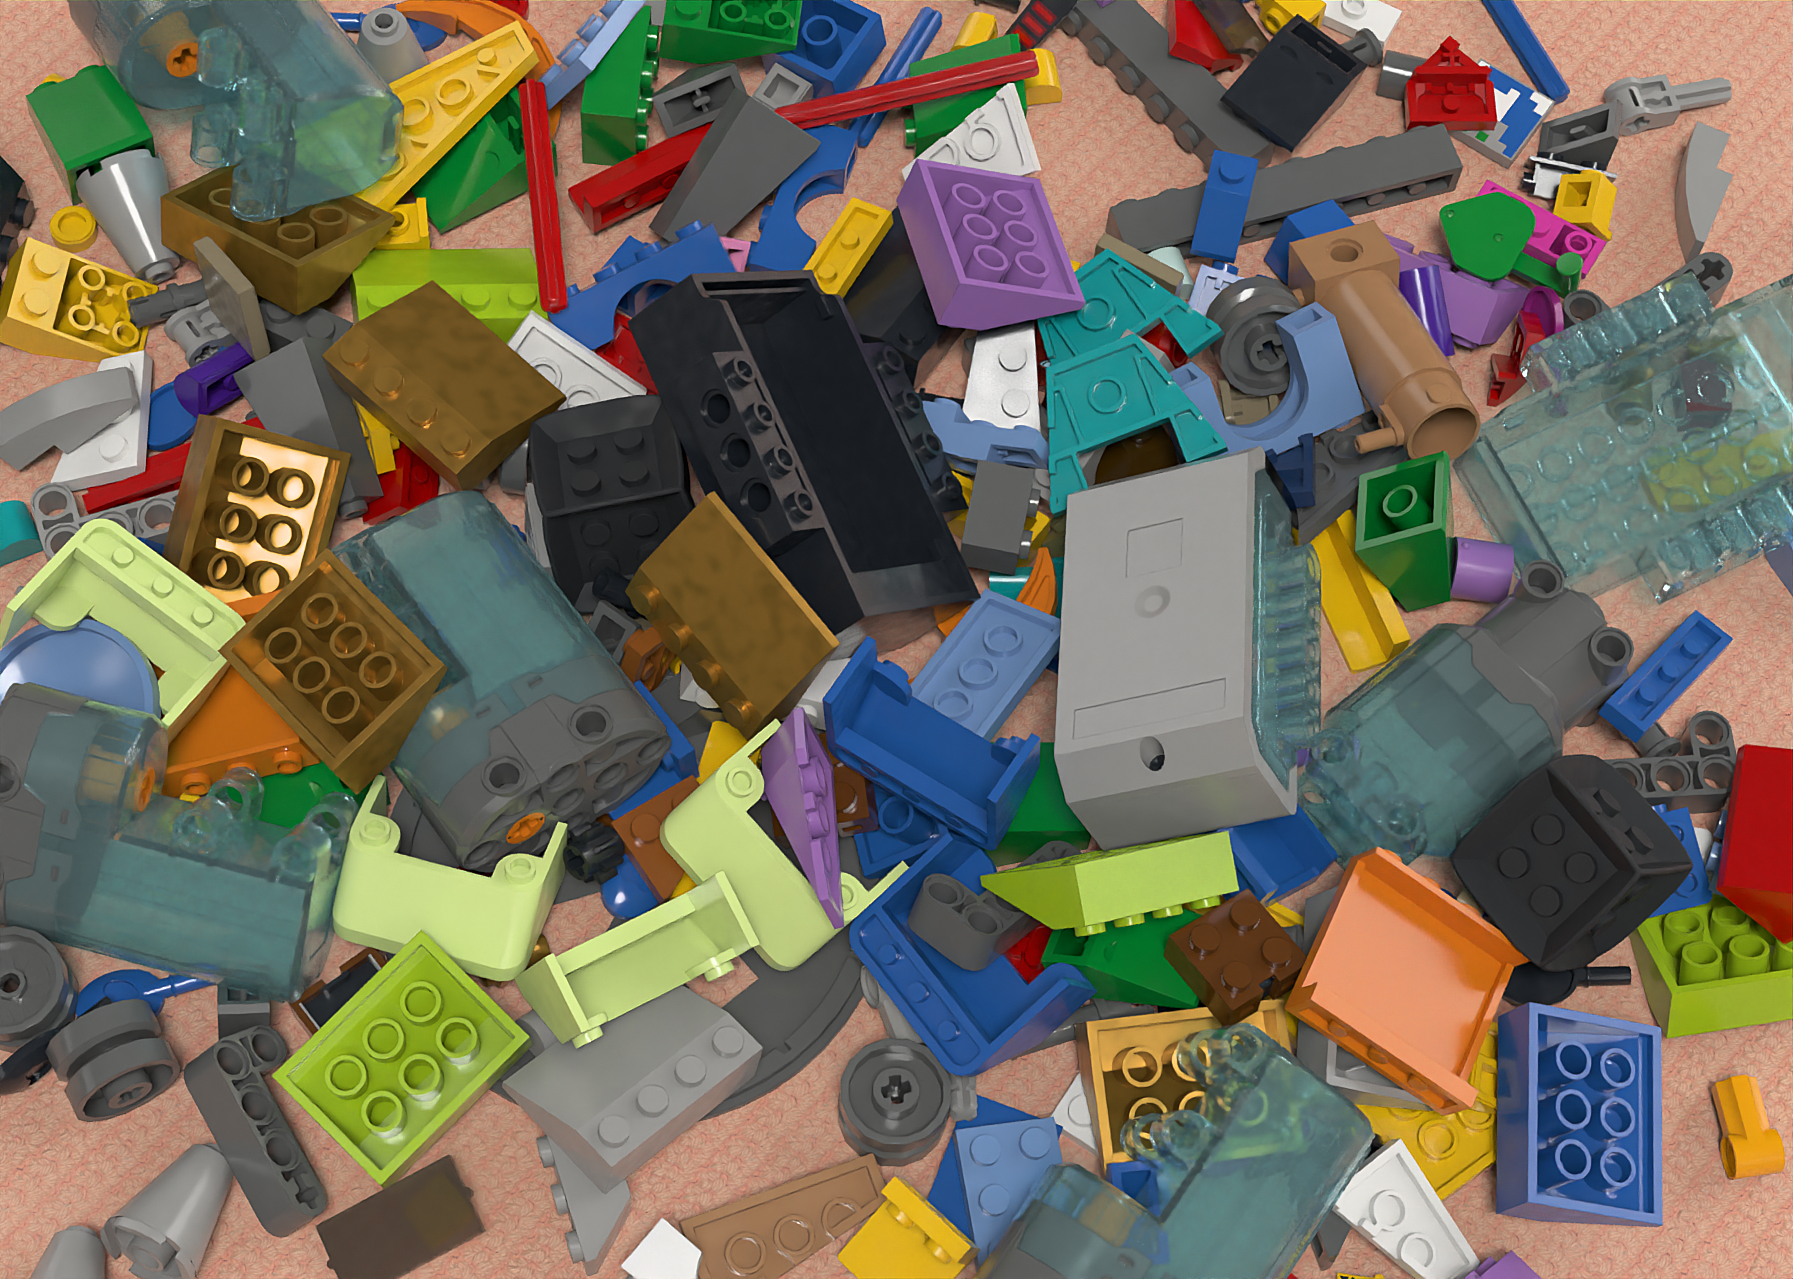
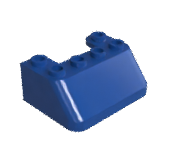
M947 832L854 919L849 930V942L855 954L941 1065L951 1074L973 1077L1043 1042L1089 1000L1097 990L1079 968L1067 963L1050 965L1028 984L1004 953L980 971L963 969L910 929L908 915L927 876L939 873L949 875L980 896L987 890L981 885L980 876L997 872L994 862L982 847L964 837Z

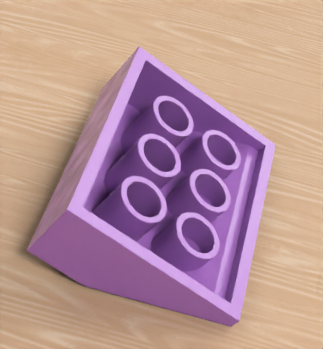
M916 159L896 201L939 325L981 331L1083 308L1085 299L1039 179Z

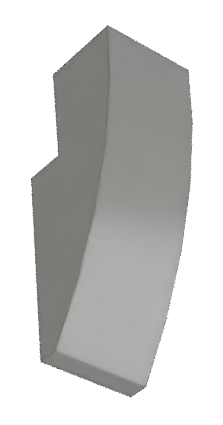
M1698 121L1686 145L1679 166L1675 188L1676 227L1679 244L1686 264L1700 254L1733 174L1717 168L1730 134Z
M121 367L90 373L44 388L11 404L0 412V458L19 471L54 445L64 453L69 454L139 403L133 371L128 367Z

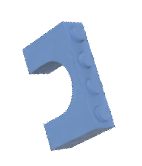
M1314 302L1275 321L1289 362L1290 381L1281 403L1273 412L1259 421L1244 425L1225 422L1210 377L1193 362L1169 372L1176 384L1196 405L1216 432L1225 440L1229 451L1219 455L1261 446L1264 451L1273 448L1276 455L1288 449L1300 446L1298 437L1301 435L1313 433V437L1329 429L1341 428L1350 423L1352 418L1366 412L1336 318L1318 302ZM1170 421L1166 422L1165 424L1180 465L1187 462L1173 425Z

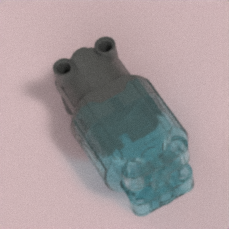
M1544 559L1528 563L1523 569L1513 593L1473 625L1444 623L1432 626L1326 712L1323 719V730L1318 732L1313 738L1304 763L1305 772L1297 780V803L1337 852L1338 858L1335 862L1344 871L1351 857L1377 846L1397 854L1406 866L1416 858L1433 862L1450 861V857L1457 845L1478 821L1521 780L1550 760L1563 756L1564 735L1575 726L1588 727L1594 724L1600 717L1598 712L1605 702L1628 680L1627 666L1634 652L1633 641L1621 629L1607 627L1608 623L1605 620L1603 611L1589 595L1564 587L1565 579L1563 572L1556 564ZM1323 753V759H1321L1319 754ZM1304 793H1317L1324 802H1311L1306 799Z

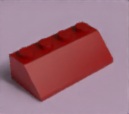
M1744 744L1738 748L1716 890L1784 945L1793 941V749Z

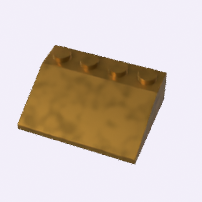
M261 148L160 196L161 244L198 263L193 243L208 236L255 288L256 295L295 315L306 312L310 308L329 299L395 224L394 215Z
M433 280L357 322L322 355L332 380L464 497L474 490L529 437V429L533 421L555 412L567 400L563 392Z
M199 414L162 557L223 603L284 589L328 546L351 453L220 417Z
M714 491L706 495L646 559L625 590L636 611L648 619L661 635L665 646L680 658L692 673L696 684L701 689L707 691L723 711L727 722L732 727L738 729L747 741L754 738L775 718L780 721L791 713L841 644Z
M328 548L218 650L234 669L356 795L394 760L448 670Z
M1278 998L1274 1001L1273 999L1261 1000L1257 1012L1228 1030L1223 1028L1207 1007L1074 1024L1080 1073L1103 1175L1106 1176L1108 1163L1160 1159L1162 1169L1303 1151L1304 1145L1284 998Z

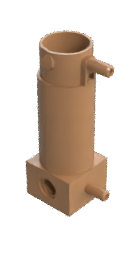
M1371 220L1290 242L1288 287L1292 290L1302 307L1318 302L1335 316L1358 388L1378 417V424L1381 429L1357 435L1354 440L1356 450L1360 454H1364L1392 445L1394 447L1402 445L1412 460L1446 451L1450 461L1468 450L1478 437L1481 427L1480 415L1463 391L1461 378L1399 290L1400 257L1376 222Z

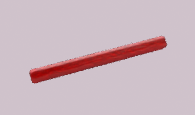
M1027 50L777 107L774 112L803 130L1036 77L1039 74V66L1035 52Z
M529 78L526 80V83L519 85L518 91L540 307L543 311L559 314L560 310L568 307V295L546 87L543 82Z

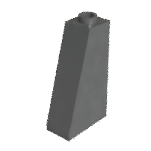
M735 87L650 223L649 228L661 236L659 239L661 247L678 239L675 233L676 230L700 219L703 226L713 222L719 236H724L817 150L821 142Z
M302 337L237 371L233 375L238 387L267 431L351 453L336 514H340L342 519L353 518L366 513L369 510L367 504L383 497L384 494L352 398L332 380L322 358V355L333 345L332 338Z

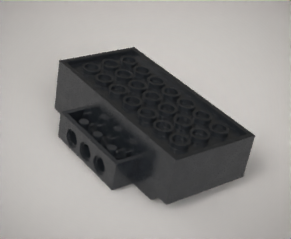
M812 270L690 274L627 321L705 496L713 491L719 496L841 643L828 661L853 657L867 635L876 640L877 653L901 649L981 598L947 525L948 522L967 511L969 507L962 494L961 483L953 475L943 453L941 440L933 432L923 410V402L914 391L905 372L901 355L894 348L892 342L863 343L841 296L838 294H827L822 291Z

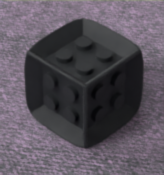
M634 395L575 406L547 414L531 423L529 429V455L537 504L542 514L544 541L556 587L564 606L569 612L594 613L599 601L604 600L592 593V586L598 573L602 569L605 570V567H608L623 575V577L632 580L646 559L696 507L690 493V473L687 455L660 395ZM611 603L613 606H615V607L618 608L619 610L622 609V608H620L619 606H617V605Z
M1586 754L1556 757L1521 780L1464 836L1450 857L1452 866L1465 888L1499 930L1527 959L1541 969L1550 972L1586 966L1597 957L1614 948L1638 928L1679 888L1693 868L1692 860L1680 840L1635 787L1601 758Z

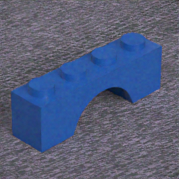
M830 124L803 129V131L819 140L821 144L810 157L773 190V194L777 196L773 206L766 204L762 211L758 227L759 231H762L759 241H751L745 265V267L750 268V272L803 270L816 251V241L802 230L796 220V216L807 203L818 197L844 193L857 160L859 133Z
M700 219L676 230L675 233L678 239L670 244L661 247L657 240L634 252L637 261L621 269L618 263L614 262L592 275L596 282L579 290L576 283L568 286V307L560 310L559 314H552L548 311L547 313L554 326L588 349L593 350L614 339L616 307L621 298L637 284L654 279H664L679 283L690 274L738 272L713 222L703 226Z

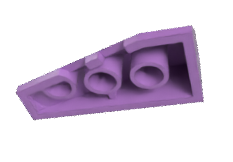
M1383 233L1400 257V272L1439 265L1451 333H1454L1452 340L1463 346L1477 349L1479 345L1496 343L1523 307L1525 298L1531 290L1505 278L1495 282L1483 281L1460 269L1452 268L1454 263L1452 258L1440 253L1437 255L1427 251H1420L1419 255L1412 253L1415 247L1413 244Z
M801 707L792 710L761 750L762 771L760 772L764 779V791L761 799L763 801L769 800L819 902L834 929L844 927L833 764L804 708Z

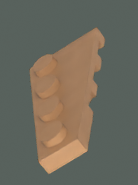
M873 1153L682 1220L679 1222V1227L682 1235L704 1253L698 1279H778L874 1214L887 1199L881 1193L885 1184Z

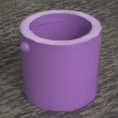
M1455 536L1453 538L1451 598L1499 604L1507 598L1513 575V546L1511 544Z

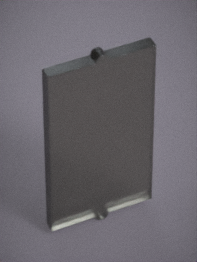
M448 1154L315 1226L329 1257L327 1267L335 1271L338 1279H398L486 1232L471 1199L474 1196V1191L466 1187L452 1155Z

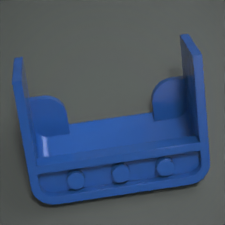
M867 635L822 699L829 751L850 769L976 845L988 850H995L1007 833L1039 769L1040 737L1031 733L1026 741L1017 736H1011L1010 739L1000 737L992 744L913 697L912 688L907 682L909 676L906 671L891 661L879 662L877 660L876 640Z

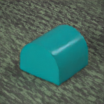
M19 500L0 503V567L43 551L38 530L26 503Z

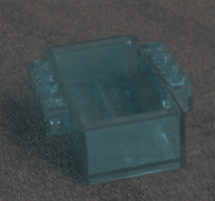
M1690 271L1530 345L1519 369L1534 394L1503 408L1493 418L1482 423L1478 437L1470 448L1454 459L1452 463L1454 471L1494 540L1498 543L1511 544L1513 546V573L1517 579H1519L1528 563L1544 559L1553 562L1561 569L1565 579L1564 587L1569 590L1574 589L1576 592H1583L1592 599L1642 575L1657 603L1660 605L1792 542L1793 274L1715 309L1694 273Z

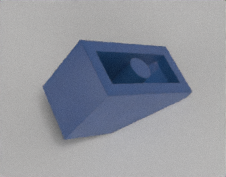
M1214 149L1190 254L1234 264L1259 159Z

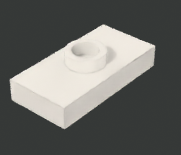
M1322 0L1327 4L1322 21L1323 25L1352 38H1355L1357 31L1368 28L1378 38L1382 50L1398 24L1402 13L1401 10L1379 0Z

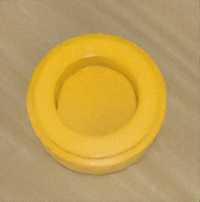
M67 206L61 208L52 216L49 223L54 244L59 249L69 253L85 251L97 239L98 229L95 218L84 207Z

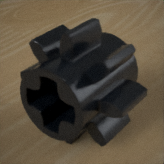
M587 821L569 831L572 839L567 842V846L563 850V861L566 869L574 878L583 880L586 884L595 879L601 885L618 875L616 866L624 862L625 848L620 835L613 828L604 826L602 822L592 826Z

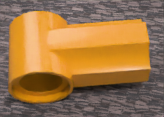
M1739 1075L1716 1082L1711 1087L1723 1132L1720 1150L1722 1164L1728 1178L1734 1180L1783 1172L1785 1168L1783 1142L1778 1131L1769 1127L1756 1077Z

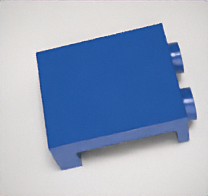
M1298 803L1294 815L1192 834L1229 832L1239 891L1222 894V896L1227 901L1248 888L1265 908L1313 884L1338 858L1337 852Z

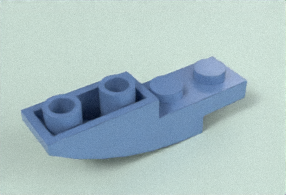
M936 398L934 402L922 401L923 410L933 432L941 440L943 453L950 468L975 476L978 460H985L1000 464L1049 469V445L1037 429L1026 425H1016L1014 429L1000 428L983 420H973L971 422L962 411L961 406L952 400Z

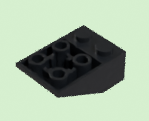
M1297 14L1275 34L1225 92L1220 101L1229 106L1237 117L1249 121L1264 132L1272 143L1279 147H1284L1292 153L1344 104L1368 65Z

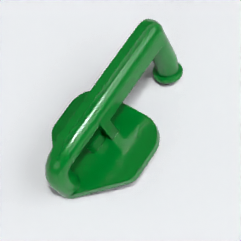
M1493 192L1451 203L1440 209L1439 229L1446 238L1454 265L1460 270L1487 282L1499 281L1509 273H1512L1536 286L1552 288L1558 297L1565 299L1570 292L1578 290L1582 274L1581 269L1583 267V259L1579 254L1574 252L1564 253L1557 259L1556 268L1522 252L1533 235L1536 225L1535 215L1526 204L1504 193Z

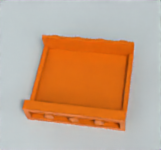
M283 589L224 604L237 612L247 624ZM149 660L157 680H159L165 672ZM230 665L193 718L154 762L147 758L143 766L151 767L155 771L154 786L147 806L161 805L167 799L179 797L182 793L195 796L204 795L210 792L211 789L221 786L250 784L259 777L276 773H296L302 767L321 763V759ZM162 713L160 721L165 717Z
M1377 846L1351 857L1284 1009L1441 1115L1446 1116L1472 1108L1479 1090L1468 1084L1467 1080L1514 967L1530 962V960L1516 949L1499 929L1481 918L1480 913L1474 907L1465 903H1459L1442 891L1441 886L1435 880L1426 876H1420L1404 865L1402 859L1397 854Z

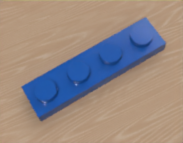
M1695 610L1605 702L1598 714L1633 742L1637 743L1727 649L1733 638Z

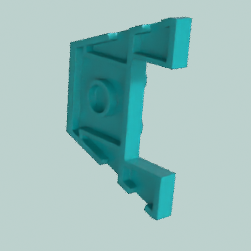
M1108 248L1074 272L1085 299L1082 309L1037 318L1046 354L1051 365L1121 338L1126 329L1142 337L1161 322L1165 323L1190 359L1225 335L1218 324L1211 319H1207L1178 296L1171 294L1152 278Z
M1135 333L1046 367L1047 421L1050 456H1048L1051 490L1050 510L1054 518L1067 513V498L1069 494L1089 487L1078 459L1079 456L1170 421L1172 423L1187 463L1211 458L1229 451L1225 440L1216 432L1201 411L1186 396L1171 375Z

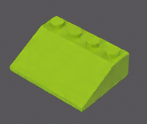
M530 248L371 250L349 275L354 325L432 280L506 344L530 310L548 321L547 311H543L540 307L537 268Z
M1228 831L1181 836L1106 851L1100 849L980 876L981 885L1053 930L1074 928L1076 937L1105 932V922L1111 920L1114 921L1115 927L1144 923L1143 913L1152 911L1153 918L1182 914V904L1190 902L1191 909L1220 905L1219 895L1239 891Z
M1712 893V899L1708 903L1648 918L1629 935L1649 1006L1666 1039L1793 1019V941L1784 945L1728 898Z
M420 930L272 1077L387 1191L533 1044L530 1036L440 947Z

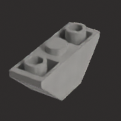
M543 1131L544 1136L536 1138V1143L543 1167L553 1166L558 1180L557 1184L550 1186L558 1215L568 1213L573 1231L565 1233L572 1262L574 1264L582 1261L587 1277L597 1274L632 1211L631 1194L626 1179L607 1194H604Z

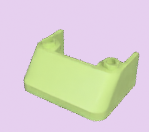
M93 519L85 523L6 606L0 623V648L2 649L31 617H34L52 630L67 631L78 626L89 615L97 622L117 630L133 641L148 660L165 672L158 680L161 713L165 717L160 721L145 755L154 762L199 711L231 665L218 650L246 623L237 612L119 524L108 519Z
M775 718L683 800L663 820L659 833L663 847L697 886L722 870L724 871L760 943L753 947L754 950L772 968L779 971H790L799 967L855 919L909 867L902 861L868 890L855 877L841 872L844 927L834 929L809 881L746 812L761 798L764 791L763 776L749 757L760 749L781 726L780 722Z
M378 774L349 833L332 910L334 931L340 938L346 941L397 954L422 930L465 973L495 981L513 980L525 971L565 876L563 850L567 846L568 824L557 823L543 858L523 853L511 854L498 862L491 878L397 853L401 842V833L398 825L386 817V776Z
M722 870L687 893L556 957L554 953L544 957L515 977L514 980L524 999L561 1044L572 1040L577 1049L603 1036L604 1034L600 1028L601 1025L703 974L709 983L735 969L731 962L732 959L760 943Z

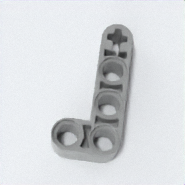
M53 482L38 487L31 497V509L47 561L49 562L85 523L93 519L114 521L136 538L142 537L165 545L170 525L160 530L152 528L159 523H171L179 489L80 517L71 490L64 484ZM55 509H64V511L59 515H47L49 512Z

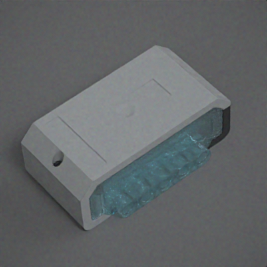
M1261 446L1089 486L1086 489H1079L1069 494L1067 498L1054 758L1067 805L1104 851L1294 815L1297 808V765H1295L1297 763V751L1319 747L1321 740V568L1313 545L1311 543L1299 545V520L1295 501Z

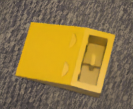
M27 237L10 259L0 296V342L34 355L100 363L102 359L143 351L149 325L136 329L130 318L127 300L154 294L158 291L159 286Z

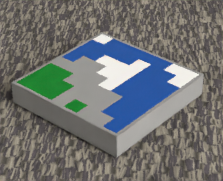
M1480 58L1477 62L1479 66L1487 65L1492 69L1489 80L1494 83L1497 112L1495 129L1447 130V132L1457 140L1509 169L1551 113L1555 101Z

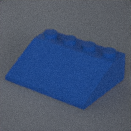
M1528 1002L1498 1016L1496 1214L1541 1222L1659 1227L1663 1225L1661 1027Z

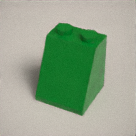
M1008 34L910 63L908 78L1021 52L1019 34ZM1024 79L1010 82L1015 84L1026 119L1027 100ZM1007 83L901 107V109H909L910 119H904L903 134L905 146L913 147L914 159L941 137H946L962 124L968 115L997 95L996 92Z
M109 63L103 66L90 65L84 67L72 78L59 83L55 81L43 83L37 86L32 93L25 95L29 115L73 206L83 203L77 193L75 182L87 169L90 176L103 170L100 161L126 151L148 149L152 157H156L152 133L121 79Z
M1441 451L1359 475L1355 552L1408 612L1451 601L1454 517L1450 460L1447 452Z
M1040 742L1039 769L1007 833L995 850L983 848L996 867L1023 862L1051 841L1068 842L1080 851L1086 850L1089 847L1091 834L1073 813L1065 800L1054 758L1055 742Z

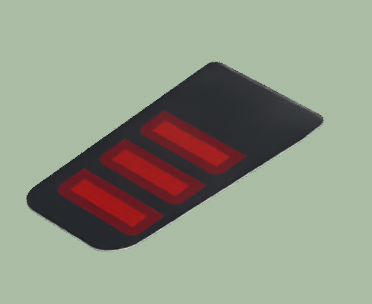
M1031 0L1006 31L1005 35L1019 34L1021 52L1034 49L1076 6L1078 0Z

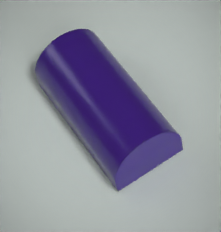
M1439 265L1400 272L1399 290L1446 357L1455 355Z
M237 341L178 374L174 379L176 397L182 407L197 419L199 414L207 415L243 394L233 374L253 364L255 361Z

